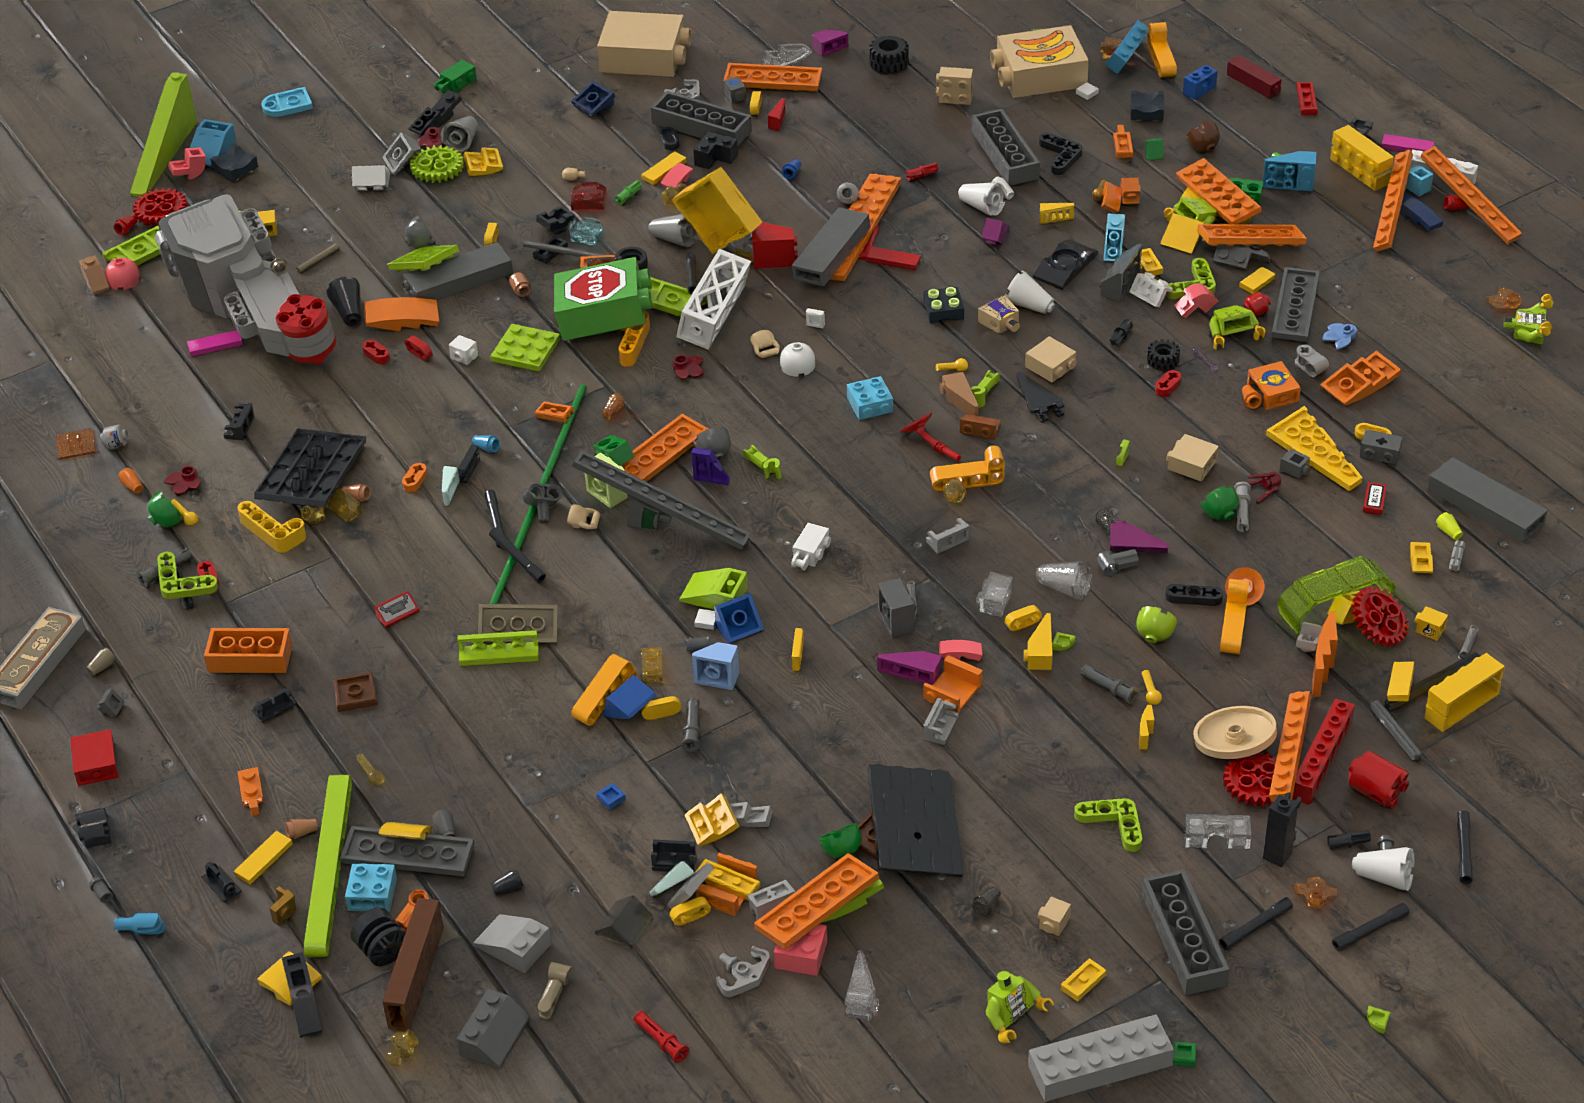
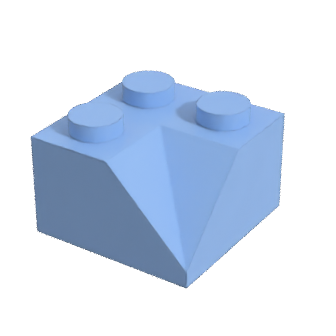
M718 642L692 654L694 683L733 690L739 676L738 646Z

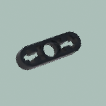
M1170 584L1166 587L1165 598L1171 603L1217 606L1222 603L1223 591L1213 586ZM1197 593L1199 596L1192 597L1189 594Z

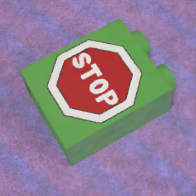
M636 257L554 274V313L563 341L645 324V310L653 308L649 290L652 289L648 268L639 270Z

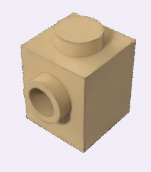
M1050 897L1045 907L1042 906L1038 912L1037 918L1040 919L1039 928L1047 933L1059 936L1070 919L1071 904Z

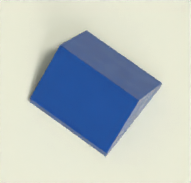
M751 593L714 606L715 625L727 643L764 630Z
M633 675L606 698L603 714L609 718L630 719L651 701L656 694Z

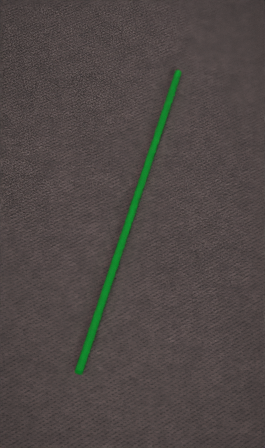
M584 384L579 386L572 403L575 412L573 414L570 413L571 417L567 418V422L564 423L539 484H547L586 391L587 387ZM537 506L529 507L514 546L519 550L533 520ZM509 555L490 604H498L516 561L511 555Z

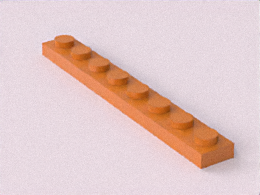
M1435 146L1421 153L1420 158L1507 245L1521 238L1522 232Z
M1411 150L1395 155L1373 246L1376 252L1392 247L1413 158Z
M1310 691L1295 692L1289 695L1269 793L1271 802H1274L1279 794L1285 797V794L1288 792L1291 793L1292 800L1312 698Z

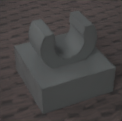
M111 688L106 690L97 708L101 713L106 712L110 717L117 716L125 701Z

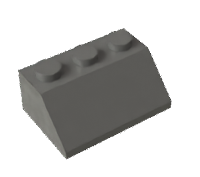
M1142 244L1128 249L1118 259H1115L1113 267L1108 269L1106 277L1100 281L1101 296L1117 301L1122 300L1133 284L1137 273L1141 272Z
M487 989L457 1038L459 1054L500 1069L528 1023L530 1015L508 995Z

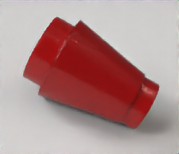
M1450 194L1444 198V209H1448V211L1470 208L1459 196Z
M130 215L116 220L113 226L115 232L119 235H126L137 223V218L134 215Z

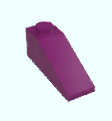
M1125 521L1111 523L1110 550L1129 551L1135 549L1141 552L1168 553L1169 544L1132 524H1126Z
M925 651L878 654L877 671L933 685L942 671V656Z

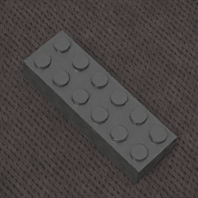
M666 91L651 107L652 124L660 127H671L675 131L701 139L707 132H714L736 138L739 146L752 132L751 115Z
M1003 109L972 115V133L1009 186L1039 179L1040 162Z
M1185 870L1143 878L1142 897L1184 994L1190 995L1228 986L1230 969Z

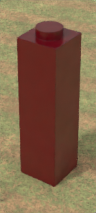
M1239 55L1228 61L1227 75L1269 99L1280 93L1281 78Z

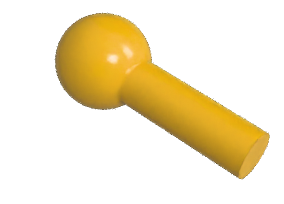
M963 358L957 359L953 363L936 364L937 371L955 369L957 371H965L968 369V362Z
M176 499L171 501L180 515L183 516V521L186 525H194L198 522L196 513L188 512Z
M1149 670L1142 671V676L1148 691L1146 701L1153 705L1159 704L1162 701V695L1155 689Z

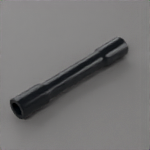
M689 252L685 256L688 276L687 290L689 294H693L698 285L695 267L696 256L694 253Z
M487 490L484 495L487 507L489 508L493 528L497 527L505 535L498 510L496 493L494 490Z
M497 527L489 532V536L499 546L503 547L536 582L541 583L546 578V574L517 549Z
M1461 810L1457 812L1460 855L1459 879L1461 883L1469 884L1473 881L1469 835L1470 814L1468 811Z
M1285 897L1243 926L1226 934L1219 939L1221 947L1224 950H1228L1266 923L1283 915L1293 908L1292 901Z
M1401 903L1375 919L1332 939V945L1337 951H1340L1355 943L1358 939L1409 915V908L1405 903Z

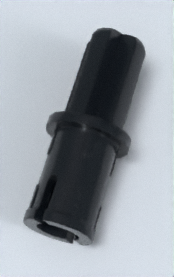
M1125 319L1119 327L1115 328L1114 334L1109 339L1112 346L1119 345L1128 336V332L1133 328L1132 321L1127 325L1129 319Z
M1368 830L1354 833L1346 831V833L1327 836L1329 849L1346 846L1351 848L1354 844L1371 841V834Z

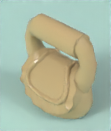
M761 330L750 337L755 354L763 359L779 353L780 346L774 339L771 331ZM771 346H774V347H775V348H772V349H769V350H765V351H762V352L759 351V349H763V348H767V347H771Z
M573 504L569 511L567 523L573 528L596 529L601 514L595 509L583 508L580 505ZM593 514L591 523L587 524V516Z

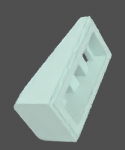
M444 466L442 496L444 506L450 504L460 482L457 467Z
M684 861L678 863L649 894L651 896L658 895L692 876L694 871Z

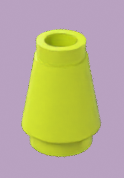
M1445 512L1437 518V527L1455 541L1463 536V532L1452 514Z

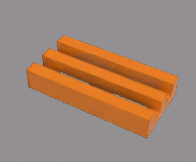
M543 402L534 414L536 418L566 423L567 418L571 417L570 413L573 414L575 410L573 406Z

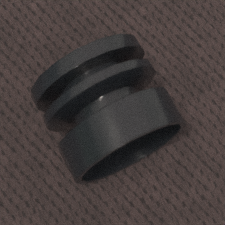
M377 907L363 913L355 921L350 936L351 940L363 951V954L375 966H385L397 960L406 931L385 908Z

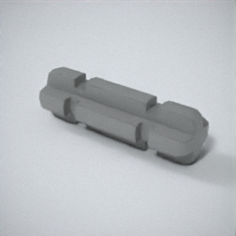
M1455 541L1449 564L1451 571L1457 572L1460 569L1465 549L1464 541Z

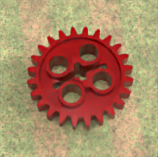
M156 188L155 192L149 190V194L143 193V197L138 196V200L134 201L133 213L137 220H139V223L143 222L144 225L149 223L150 226L154 224L159 226V221L166 215L186 208L188 205L187 199L184 194L182 195L181 191L177 192L176 189L171 191L170 188L167 190L162 188L161 191H158Z
M1370 586L1369 588L1365 587L1355 595L1356 597L1352 599L1354 603L1351 604V607L1354 610L1351 611V614L1356 616L1353 621L1359 623L1356 627L1363 629L1361 634L1368 635L1367 640L1372 638L1375 645L1379 642L1381 647L1386 645L1389 648L1405 639V636L1408 634L1406 630L1409 629V626L1406 625L1409 620L1404 618L1407 612L1401 610L1404 606L1397 604L1398 599H1392V593L1387 595L1386 589L1380 591L1379 587L1374 589L1373 586Z
M1259 752L1257 755L1237 758L1234 761L1229 760V764L1225 766L1223 773V786H1226V792H1231V798L1238 797V803L1244 800L1245 806H1248L1250 803H1253L1254 808L1257 807V804L1265 808V803L1271 806L1273 802H1271L1269 793L1277 756L1271 759L1269 758V753L1262 756L1261 752Z

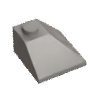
M401 132L382 158L395 176L410 163L412 156H416V152H419L421 147L415 139Z

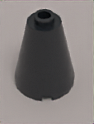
M340 277L331 281L328 284L329 288L326 289L328 299L346 324H357L361 320V288L358 280L353 277L352 279Z

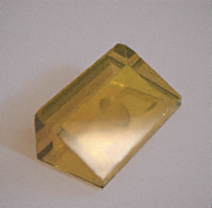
M339 487L326 506L347 522L362 513L361 503Z

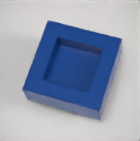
M614 783L596 793L597 799L608 810L626 800L625 794Z

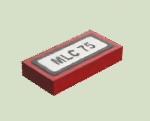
M1368 482L1363 512L1382 515L1387 485Z

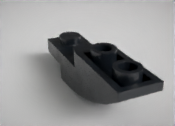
M448 90L432 108L427 107L408 128L409 131L424 135L425 131L430 127H441L454 115L453 109L462 100L461 95Z
M301 952L282 957L300 1038L322 1033L304 953Z

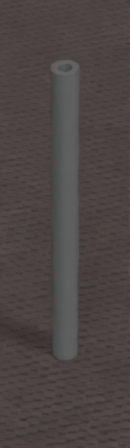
M524 240L523 247L571 256H605L603 254Z

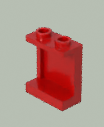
M111 729L70 737L73 771L78 786L119 778L114 752L115 742Z

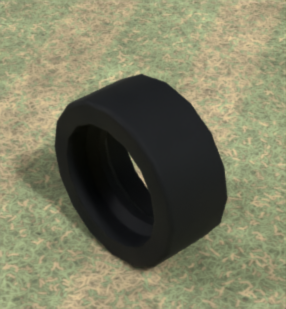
M625 247L615 255V261L636 257L639 270L648 267L647 254L642 248Z

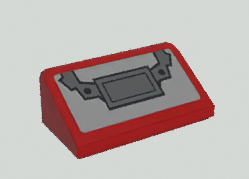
M408 591L375 606L376 617L385 627H389L420 611Z

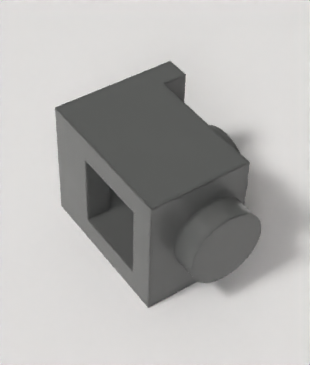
M1290 449L1281 458L1279 473L1283 474L1286 472L1296 478H1300L1302 475L1307 476L1311 468L1309 465L1310 457Z

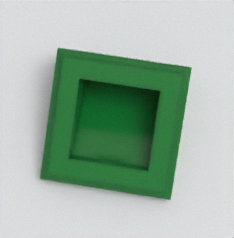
M1162 138L1146 140L1145 155L1147 160L1164 158Z

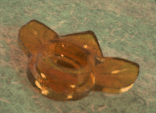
M1499 287L1498 295H1486L1487 301L1493 304V308L1498 310L1514 309L1521 306L1522 303L1519 294L1505 287Z
M1319 876L1310 877L1307 883H1294L1295 893L1305 897L1310 907H1322L1327 899L1334 898L1337 895V888L1327 886L1326 881Z

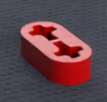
M413 335L405 340V346L408 351L422 361H426L433 356L429 345Z
M367 340L362 344L363 354L377 364L389 362V350L375 340Z
M1176 370L1166 372L1155 384L1156 395L1167 397L1181 384V373Z
M211 561L200 562L197 565L198 576L212 575L216 577L219 587L214 564Z

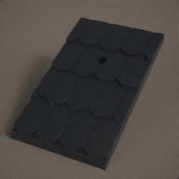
M297 428L254 492V499L326 507L344 480V476L355 463L356 457L364 448L366 436Z
M868 764L867 773L878 870L962 877L961 847L959 846L958 826L956 824L954 797L952 796L949 771Z

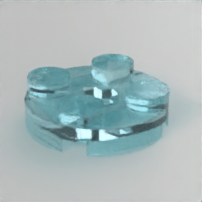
M585 217L579 222L575 220L569 226L571 241L594 245L596 240H599L603 235V226L595 218Z

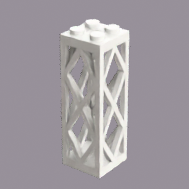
M718 250L681 313L676 337L709 350L745 287L751 261L724 250ZM726 287L727 296L722 301L720 289ZM715 292L718 304L714 306L710 293ZM706 296L708 308L702 310L700 304Z

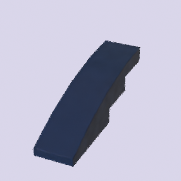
M1404 193L1400 215L1405 220L1410 218L1416 225L1422 224L1428 232L1443 226L1444 221L1421 201Z

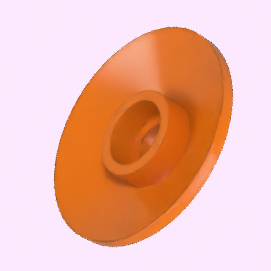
M1238 568L1232 571L1226 579V594H1228L1229 579L1249 581L1247 606L1257 603L1263 596L1265 589L1264 580L1252 568Z

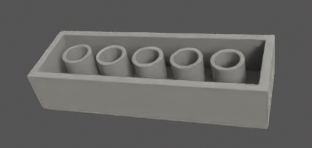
M1152 1015L1030 1049L1028 1067L1044 1102L1170 1067L1173 1065L1174 1048L1157 1015Z

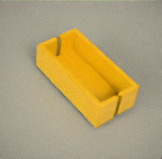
M1349 125L1333 132V146L1331 147L1330 155L1332 161L1374 191L1389 184L1394 156Z
M1488 653L1476 657L1470 664L1461 667L1458 672L1452 676H1447L1441 683L1429 689L1424 718L1441 732H1444L1499 695L1502 683L1500 680L1503 678L1505 666Z

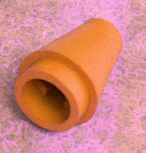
M1245 385L1242 388L1244 404L1251 409L1258 408L1261 405L1262 396L1251 385Z
M125 468L119 473L120 483L135 494L143 490L144 486L135 470Z

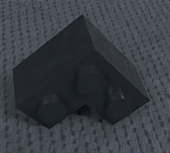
M707 132L693 149L694 165L710 169L716 160L731 164L738 156L737 139L714 132Z

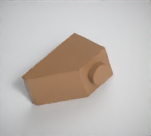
M95 255L79 260L83 278L94 295L110 290L102 266Z

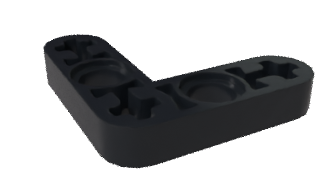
M1042 133L1039 136V145L1041 147L1060 153L1051 163V172L1055 175L1064 174L1082 156V145L1051 133Z

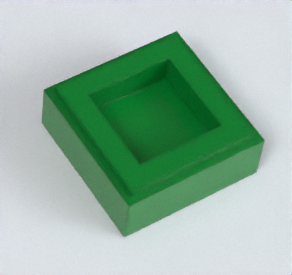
M1173 1041V1065L1195 1067L1196 1043Z

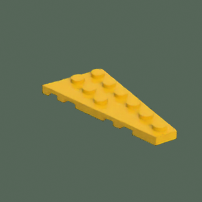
M1305 406L1266 430L1267 437L1288 451L1293 449L1310 457V466L1346 490L1350 491L1362 483L1363 477L1351 463L1346 461L1343 452L1338 451L1334 441L1322 427L1317 425L1316 419L1308 414V409Z

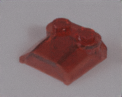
M598 182L579 183L573 188L571 193V211L604 210L607 188Z

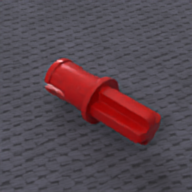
M937 163L926 166L919 165L918 168L907 170L905 172L908 181L920 177L925 178L926 175L938 172L939 168Z

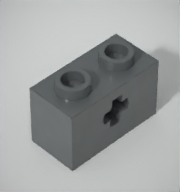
M1366 429L1359 457L1397 465L1403 437Z

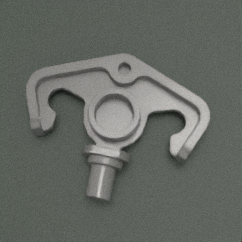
M684 79V89L680 91L678 88L664 90V93L669 91L700 100L699 81L696 79Z
M752 946L751 956L762 959L761 962L755 965L744 961L739 962V958L729 957L727 954L722 953L719 956V960L726 965L728 972H732L736 982L734 986L729 987L726 985L727 981L725 979H720V976L716 977L717 986L725 997H733L758 987L770 964V954L768 951Z

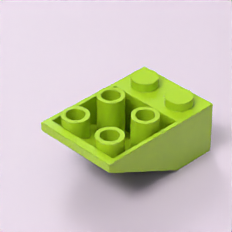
M723 568L694 573L679 600L680 602L714 610L716 605L745 595L748 589L747 572Z

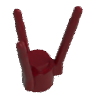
M1275 471L1248 476L1249 479L1262 478L1247 482L1250 486L1262 483L1264 488L1270 489L1258 498L1256 503L1261 502L1273 492L1278 491L1277 486L1281 485V477Z

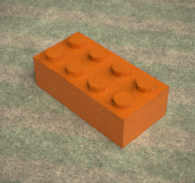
M211 628L204 654L208 673H286L293 645L289 628Z

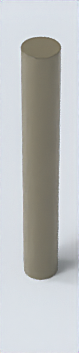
M335 243L296 267L297 271L301 273L340 249L339 245Z

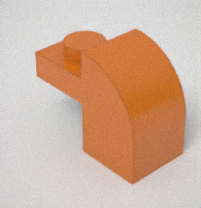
M1122 178L1120 183L1122 205L1139 204L1141 192L1139 178Z

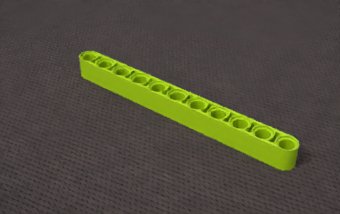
M329 775L304 940V955L306 958L328 957L341 869L340 856L344 848L352 790L351 775Z

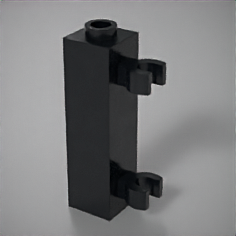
M1290 792L1286 793L1285 797L1279 794L1269 807L1263 859L1280 867H1283L1292 854L1293 842L1296 840L1297 834L1295 826L1301 797L1293 801L1291 800Z

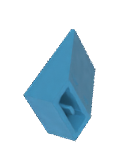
M204 119L197 127L190 148H202L206 155L205 166L212 167L210 158L223 155L234 144L236 136L233 124Z
M1297 151L1265 159L1263 188L1313 191L1316 152Z

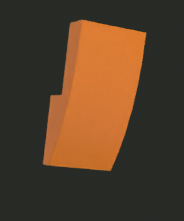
M1106 181L1103 188L1102 196L1104 198L1101 207L1114 214L1118 213L1121 204V188Z

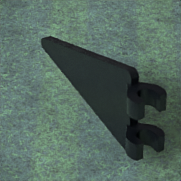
M1017 372V379L1030 413H1036L1040 422L1048 420L1045 413H1048L1049 408H1053L1057 417L1064 415L1062 410L1064 407L1063 399L1022 372Z

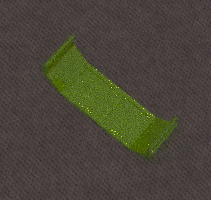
M1358 556L1336 564L1329 569H1322L1295 580L1294 584L1288 587L1278 598V611L1298 634L1300 633L1301 620L1316 604L1374 583L1381 590L1386 589V593L1389 595L1395 592L1396 584L1377 562L1370 558L1367 560L1365 556Z

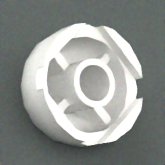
M800 342L787 345L780 356L782 371L794 377L802 373L804 375L811 373L815 368V354L810 346Z

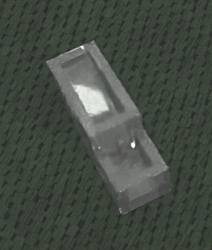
M779 44L777 50L764 51L761 62L764 65L789 66L812 54V50L805 44Z

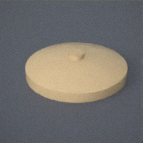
M1232 706L1216 710L1203 717L1196 724L1193 734L1195 745L1202 753L1220 759H1237L1254 755L1269 747L1277 736V725L1275 718L1263 709L1252 706Z

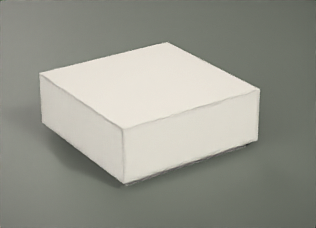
M1087 82L1076 89V94L1086 100H1089L1099 92L1098 88Z
M807 308L806 326L824 328V311Z
M699 609L694 622L695 627L714 630L715 612Z

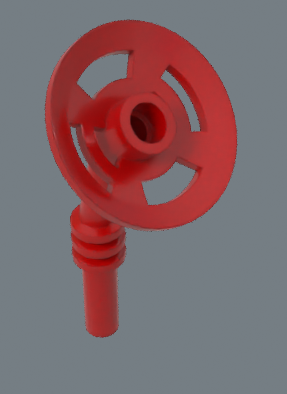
M932 413L921 417L900 430V433L915 431L916 434H919L920 437L933 447L934 451L941 455L945 454L957 462L961 460V455L949 449L941 441H936L924 430L926 429L924 425L929 421Z

